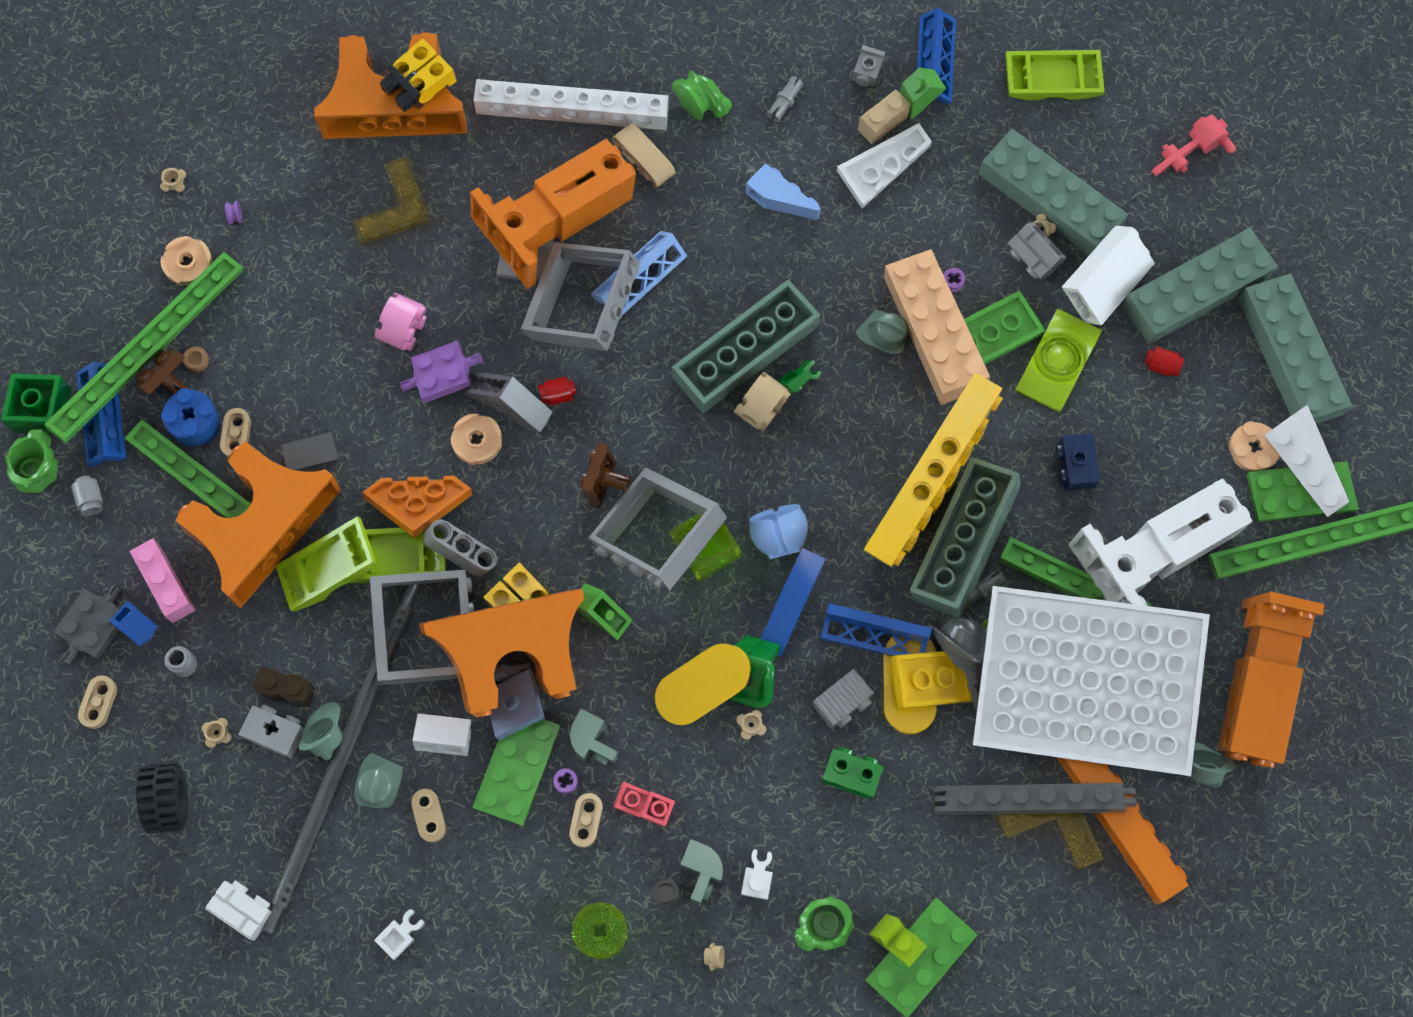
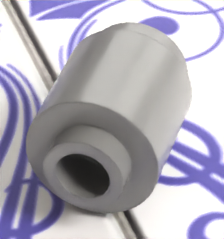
M90 476L77 478L71 485L77 509L81 511L83 516L98 514L103 510L102 505L104 502L97 480Z
M176 646L166 653L165 665L178 677H188L195 672L197 659L185 647Z

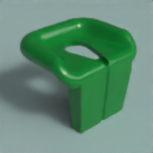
M747 635L734 646L742 649L749 658L752 685H746L742 691L728 700L754 708H764L773 699L775 674L773 661L780 652V644L766 640L763 641V639Z

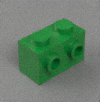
M846 748L832 749L821 783L872 800L884 766L878 765V760L868 756H864L863 759L853 756L854 752Z

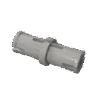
M792 76L783 91L778 92L776 95L777 100L766 113L769 119H772L775 114L773 121L779 123L787 108L792 107L794 98L804 86L800 79L795 83L797 77Z

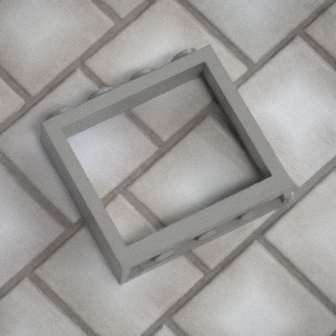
M554 242L521 330L531 340L608 351L609 345L614 338L618 321L622 317L627 297L631 293L633 281L639 272L640 262L630 250ZM571 262L619 267L594 334L546 328Z
M645 467L628 491L623 494L590 535L589 539L597 547L595 551L603 558L609 556L621 568L624 566L629 567L628 569L637 577L645 576L655 587L659 588L661 585L671 590L727 519V516L716 502ZM654 492L702 516L660 570L613 546V543Z
M466 570L370 577L377 685L458 679L454 667L388 672L382 587L458 581L460 614L474 612L473 602L468 603V593L472 592L471 577H466Z

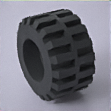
M178 762L144 765L139 771L136 783L137 811L141 826L147 834L180 831L185 826L188 816V791L184 772Z

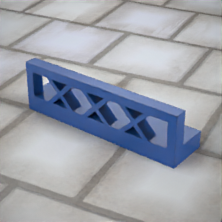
M936 8L920 16L917 69L926 68L936 71L946 87L944 93H941L936 99L944 104L952 103L956 19L941 9ZM943 21L948 24L947 31L943 25ZM942 40H943L944 45H945V47H946V53H945V50H944V48H943V46H942ZM941 62L945 68V74L941 68Z
M93 361L76 372L78 391L87 384L86 376H89L90 381L106 364ZM117 393L82 427L86 462L89 467L96 466L104 460L119 462L126 459L119 393ZM97 446L98 455L95 456V449Z
M829 603L820 639L888 656L905 655L909 653L903 645L910 640L920 642L921 648L919 653H925L932 628ZM830 621L841 623L846 632L839 636L827 634ZM859 628L866 629L871 638L865 642H859L855 639L852 632ZM885 634L891 635L897 644L889 649L884 648L878 641V638Z

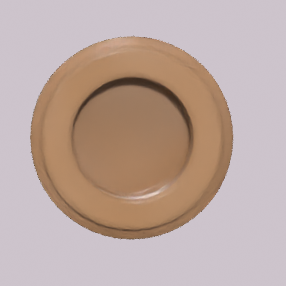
M191 347L183 354L185 357L183 364L191 372H201L209 364V356L201 347Z

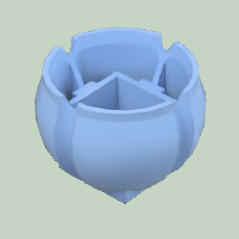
M798 504L780 506L777 512L769 509L752 516L749 520V532L754 545L761 552L768 555L770 559L800 552L806 540L808 522L806 515Z

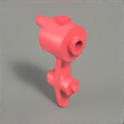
M1214 115L1206 118L1201 117L1193 124V129L1189 133L1193 140L1179 150L1174 144L1170 146L1165 144L1162 147L1164 149L1162 156L1165 160L1151 172L1156 177L1171 166L1176 172L1180 170L1183 173L1188 170L1186 166L1189 162L1185 157L1198 147L1204 153H1208L1221 145L1227 153H1234L1236 147L1227 137L1229 135L1226 130L1227 124L1222 118L1218 121Z

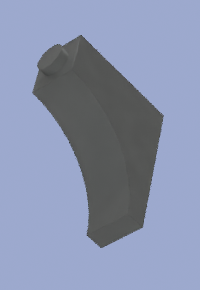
M471 371L469 374L471 386L459 390L463 396L498 410L528 431L540 433L547 426L549 418L553 413L552 410L512 376Z

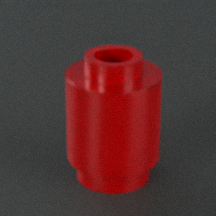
M1155 346L1153 350H1148L1144 363L1148 364L1147 370L1171 377L1172 375H1179L1184 358L1180 357L1179 353Z
M567 376L544 381V384L538 385L542 403L549 404L550 406L572 401V395L577 394L574 381H568Z

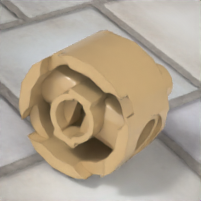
M763 372L743 397V401L739 403L734 413L757 430L764 431L791 393L787 391V388Z

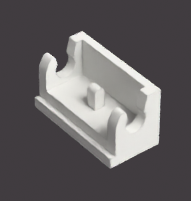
M418 714L413 735L415 750L468 756L472 730L470 729L471 719Z

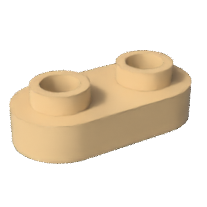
M233 408L224 416L220 448L228 458H230L231 446L238 443L241 446L244 441L249 443L251 418L241 408ZM236 420L243 421L240 426H234Z
M97 676L93 678L85 692L78 712V718L81 724L90 729L100 728L108 719L117 693L116 683L109 677ZM107 686V692L104 695H100L101 687ZM94 711H98V718L91 720V714Z
M421 789L413 795L411 801L418 832L425 841L431 843L438 842L446 833V824L439 798L432 790ZM423 798H429L430 800L426 807L420 805V801ZM431 823L436 824V830L429 833L427 831L428 825Z
M586 793L581 795L575 805L569 834L573 844L580 848L591 846L597 838L603 805L600 798L595 794ZM588 803H592L595 807L590 813L584 810L585 805ZM585 829L588 831L589 835L586 839L579 838L578 833L580 830Z

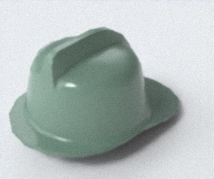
M875 310L855 331L858 338L865 344L890 354L903 352L908 336L907 324L902 317L880 310Z
M326 703L309 717L299 743L300 750H309L313 755L321 756L324 760L331 759L335 749L343 739L337 724L340 716V707L337 703Z
M1195 742L1190 777L1196 782L1219 788L1222 785L1225 774L1234 769V761L1201 743Z
M370 753L360 767L355 784L354 796L357 804L373 808H389L392 806L397 797L403 767Z

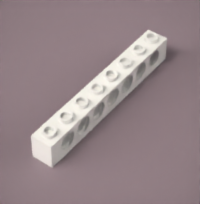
M476 79L474 105L476 114L622 127L633 123L638 128L667 130L669 96Z

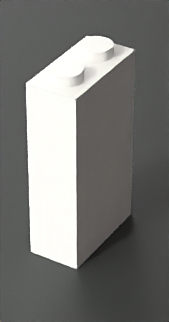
M1115 226L1062 288L1083 321L1102 325L1155 263L1150 256L1149 250L1143 245L1138 232L1133 227Z

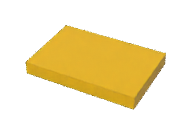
M944 651L891 656L898 709L972 702V694L969 690L965 673L956 667Z

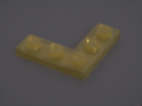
M408 157L384 164L399 205L353 220L361 245L431 222Z
M1083 813L995 814L1006 839L1055 820L1077 870L1103 860V856Z

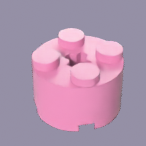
M394 293V298H389L381 313L379 321L382 322L381 330L376 328L375 338L403 351H411L416 342L414 337L416 329L422 330L426 322L427 316H424L426 308L423 304Z

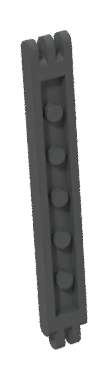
M1123 783L934 787V794L945 795L934 797V804L945 805L934 808L936 815L1125 812L1126 807L1137 806L1135 798H1125L1136 796V789L1124 788Z

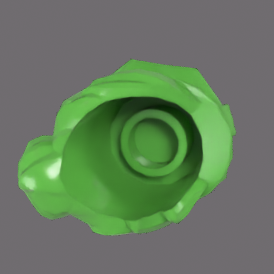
M689 70L686 80L684 78L678 79L671 84L672 90L678 97L681 105L697 120L702 121L706 111H711L715 117L720 118L726 115L732 107L730 99L721 93L711 79L697 75L692 70Z
M30 430L26 437L18 438L13 443L7 456H5L7 476L9 481L17 487L18 491L41 493L57 479L58 460L53 457L54 452L49 447L51 438L45 430Z
M832 896L810 902L799 917L800 928L795 931L797 946L805 951H811L814 948L828 951L844 946L854 928L849 906L842 900Z

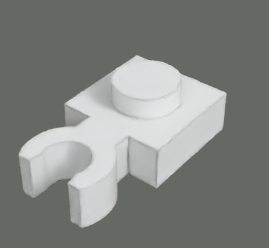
M754 849L751 855L754 869L746 867L741 895L768 900L773 872L765 871V868L772 860V853L768 852L767 859L764 862H760L756 857L757 850Z
M412 909L404 914L401 925L393 920L374 940L393 960H396L414 941L409 934L412 931L420 930L425 924L422 919L415 925L410 924V917L415 913Z

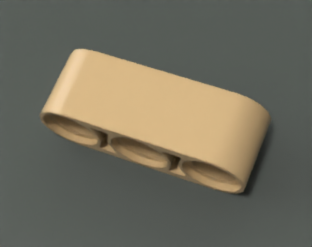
M630 123L612 137L615 146L620 147L623 150L622 154L632 164L635 163L639 167L637 170L648 181L651 180L654 185L652 186L654 188L659 187L676 173L671 162L635 124Z

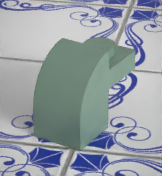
M580 709L570 730V740L575 754L582 761L586 762L591 753L593 754L592 759L604 766L608 762L614 765L618 758V752L597 741L605 726V721Z
M690 839L680 867L700 875L690 901L701 905L702 899L708 901L714 886L709 884L710 879L721 883L723 866L720 857L712 848Z

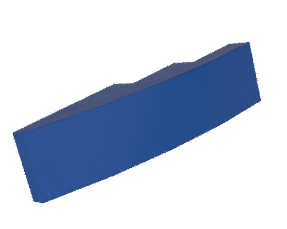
M804 548L801 549L761 636L763 641L766 640L780 644V652L778 654L780 657L785 650L826 559Z

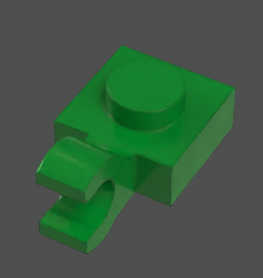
M805 360L798 369L790 370L777 382L787 388L789 393L793 394L803 388V384L810 379L818 378L821 372L814 370L810 373V367L815 364V361Z

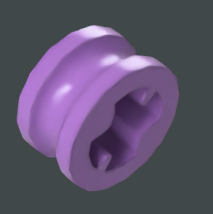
M234 201V204L226 202L225 212L228 223L233 224L234 221L242 223L239 202Z
M950 268L944 273V278L950 291L957 292L961 290L965 282L964 273L958 268ZM950 277H958L957 283H949Z
M561 769L554 776V786L562 794L572 793L578 785L577 776L570 769ZM566 774L570 775V780H573V784L567 785L566 788L560 787L562 784L561 782L558 783L559 778H564Z

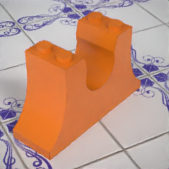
M424 32L412 35L408 49H411L423 38L442 57L437 34ZM350 35L348 37H339V68L336 81L324 101L314 108V117L323 139L467 133V122L462 101L454 97L446 86L438 91L429 101L423 103L424 106L419 110L413 106L403 112L394 100L402 92L398 89L388 96L381 89L379 83L386 76L374 73L364 36Z
M245 441L241 446H237L232 450L227 461L247 488L253 490V500L250 507L237 517L223 518L214 514L208 506L192 500L189 505H185L180 509L178 517L175 519L190 537L212 553L221 574V591L239 608L246 603L276 568V565L282 561L342 491L334 476L327 470L302 472L283 467L265 457Z
M583 589L568 590L419 623L421 634L435 641L449 657L458 676L465 711L473 714L476 718L491 715V709L498 708V688L494 680V671L498 661L512 651H521L530 657L535 667V678L544 694L551 695V698L559 699L571 696L570 691L577 689L570 660L569 634L574 614L584 600Z

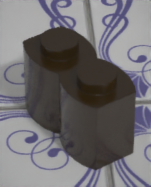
M270 668L259 669L253 688L263 697L274 701L285 700L297 707L310 706L315 687L304 677L299 675L284 676L279 671Z

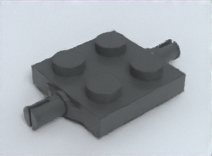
M113 584L105 597L95 595L85 588L54 630L55 634L65 639L67 644L70 645L60 659L71 664L78 652L88 653L96 659L101 657L119 631L109 620L119 611L114 601L123 591L122 589Z

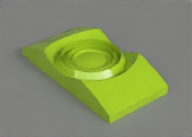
M1100 50L1006 51L1005 53L1009 97L1022 100H1042L1046 98L1082 100L1104 95Z
M1057 308L1015 391L1060 413L1102 330Z
M357 516L277 564L276 569L290 611L295 612L325 600L332 591L340 586L359 580L377 562L362 520Z
M402 528L367 529L365 531L377 563L359 580L350 583L370 584V577L446 571L445 557L425 545L423 541L425 531L414 538ZM433 530L434 535L437 538L442 539L441 533L437 530Z

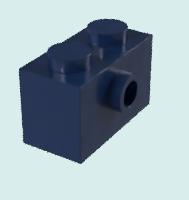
M1093 433L1063 435L1058 444L1055 445V455L1057 459L1061 460L1062 467L1059 469L1060 483H1064L1065 491L1096 488L1100 482Z

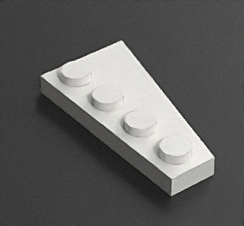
M918 123L837 166V172L860 207L863 208L931 146L932 141Z
M1308 405L1265 434V437L1327 517L1349 503Z

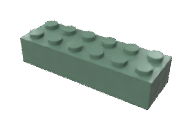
M1012 128L982 161L978 172L981 177L1035 217L1039 214H1045L1047 220L1056 225L1055 232L1087 256L1095 250L1115 226H1122L1128 216L1125 211Z
M1248 228L1129 293L1122 303V307L1148 345L1240 295L1246 287L1269 279L1278 268V265L1253 230Z
M1290 273L1246 287L1239 296L1238 301L1290 415L1292 416L1306 405H1308L1316 424L1344 415L1353 405L1292 274Z
M788 279L673 365L672 378L704 414L819 326L820 314Z
M974 457L970 458L911 586L910 594L913 602L955 618H962L1021 487L1019 473Z

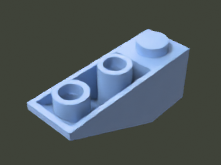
M766 163L746 183V194L763 208L812 220L819 219L821 209L819 204L813 198L806 197L796 184L789 183L783 178L779 170L771 168Z

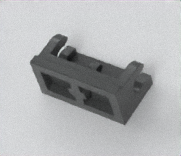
M332 432L281 444L286 468L292 470H299L340 459Z

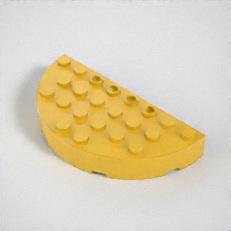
M976 372L973 374L865 546L864 551L891 568L894 565H900L906 555L904 551L910 552L920 530L923 531L932 513H936L945 493L950 491L956 481L955 479L958 476L960 467L965 465L971 455L973 446L977 445L983 436L989 422L987 419L991 410L995 412L1003 400L999 396L1002 391L1000 386Z

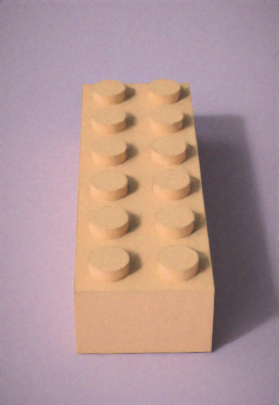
M932 249L886 265L884 279L901 317L907 324L908 333L940 404L943 405L958 399L975 372L989 380L990 375Z

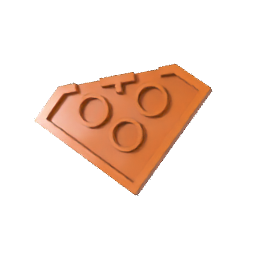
M428 476L407 477V481H393L392 478H381L365 489L362 494L368 503L415 538L429 528L434 521L441 519L472 496V490L455 476H444L443 479L429 480Z

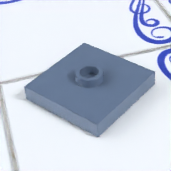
M528 669L496 685L498 688V708L491 709L492 714L490 717L497 739L501 740L545 718L533 671Z

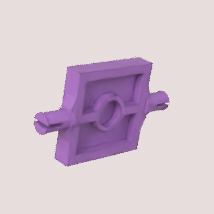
M458 340L411 357L414 368L413 378L400 382V386L403 392L418 387L422 401L424 403L470 387V367L483 363L482 356L478 353L466 358L463 355Z

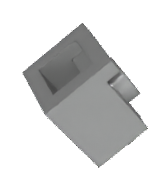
M863 45L852 80L863 87H875L883 65L885 52Z

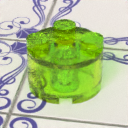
M596 902L588 904L574 918L572 927L573 940L585 956L594 960H607L616 956L624 948L628 938L627 922L622 912L610 903ZM596 925L599 927L607 926L605 928L607 933L605 937L601 935L597 938L594 937L596 934L594 927Z

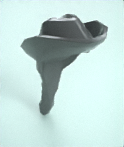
M959 617L941 618L929 622L928 627L932 628L931 634L940 644L942 650L949 656L956 667L965 673L968 687L972 694V704L977 710L987 630L974 620Z

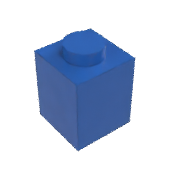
M128 601L109 620L139 646L149 641L158 628L155 623Z

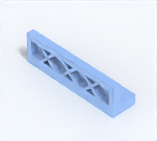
M660 231L634 254L640 262L639 272L635 279H641L640 290L636 293H630L629 296H632L630 299L627 297L623 314L687 257V254L672 233ZM673 246L678 255L672 261H665L666 251ZM652 263H659L658 273L654 277H647L649 266ZM617 271L591 293L597 302L605 305Z

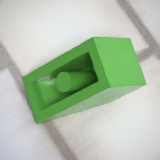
M918 68L902 83L900 94L910 103L908 113L910 119L915 118L946 90L935 70Z
M585 583L581 588L583 589L584 600L577 608V611L618 641L633 620L603 590Z

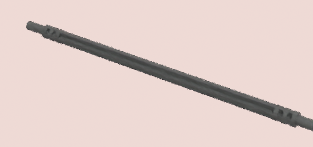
M418 584L407 585L400 604L396 605L385 631L388 664L411 612L410 605L418 589ZM375 657L342 733V742L333 754L271 901L273 904L271 914L263 927V931L273 934L283 908L286 909L380 686L377 685Z

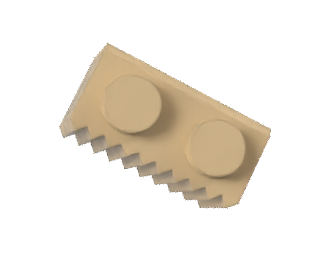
M897 90L893 91L860 117L857 130L871 144H875L883 136H886V133L893 131V128L900 125V122L903 123L904 120H907L910 103Z

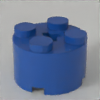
M180 389L166 402L161 415L165 427L175 440L188 447L209 443L220 429V416L216 407L204 393L197 390Z

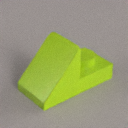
M886 914L869 933V936L908 967L915 962L927 947L922 940L906 929L897 917Z

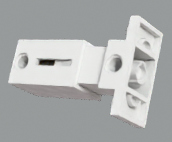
M1222 478L1147 521L1132 538L1126 541L1121 536L1104 545L1100 532L1089 524L1082 528L1068 545L1086 572L1093 578L1096 587L1100 588L1106 601L1147 606L1144 598L1137 593L1152 578L1158 575L1162 580L1231 540L1252 522L1248 509L1241 505L1236 498L1234 489Z

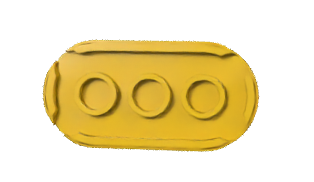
M893 637L888 641L885 648L889 649L897 644ZM930 639L927 642L925 653L936 652ZM910 640L903 646L909 654H917L920 652L921 643ZM884 655V717L893 729L899 733L907 735L918 734L928 728L933 722L936 715V706L898 709L891 656Z
M720 643L708 648L661 680L655 692V703L659 713L665 720L676 725H686L698 720L746 687L751 672L749 658L742 649L730 644Z

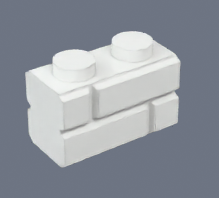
M236 880L232 884L224 881L205 909L248 939L255 941L271 914V910L268 909L270 903L258 895L255 899L247 895L248 888Z

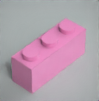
M153 538L129 551L164 616L171 623L196 611L163 549Z

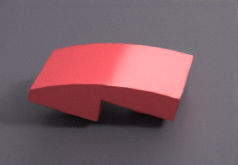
M622 782L613 808L665 827L675 801L652 791L648 792Z

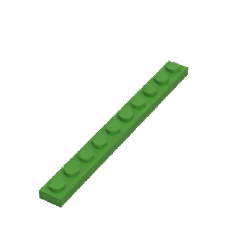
M223 252L45 423V427L66 444L243 272V267Z
M1413 502L1210 554L1208 559L1215 579L1220 580L1413 530Z

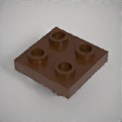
M162 350L152 359L154 364L148 370L144 368L134 378L136 382L133 386L140 393L148 395L159 384L165 387L172 395L178 392L175 387L179 390L187 388L186 385L171 373L185 357L177 350Z
M599 442L596 450H593L590 454V467L588 473L583 474L580 487L589 505L600 509L607 487L627 492L629 487L626 485L630 486L631 476L613 472L616 461L609 445Z

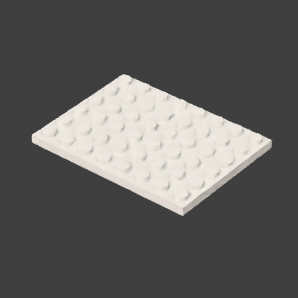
M993 586L973 745L1191 776L1210 614Z

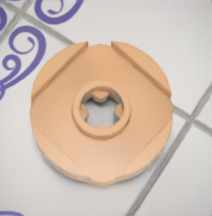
M187 236L171 241L165 247L166 251L163 257L161 256V267L164 273L179 286H189L213 262L211 252L206 244L201 240L198 241ZM184 257L193 259L191 264L187 266L181 265L184 262Z
M469 414L462 417L455 424L451 436V444L455 454L461 460L470 465L484 464L492 460L501 450L502 434L499 425L491 417ZM473 434L484 437L481 439L480 444L471 443Z
M1250 421L1239 427L1232 434L1229 441V451H1231L1234 462L1240 468L1249 472L1264 471L1271 468L1277 462L1280 455L1265 437V434L1272 430L1270 427L1262 423ZM1257 442L1261 451L1252 452V447L1249 443Z

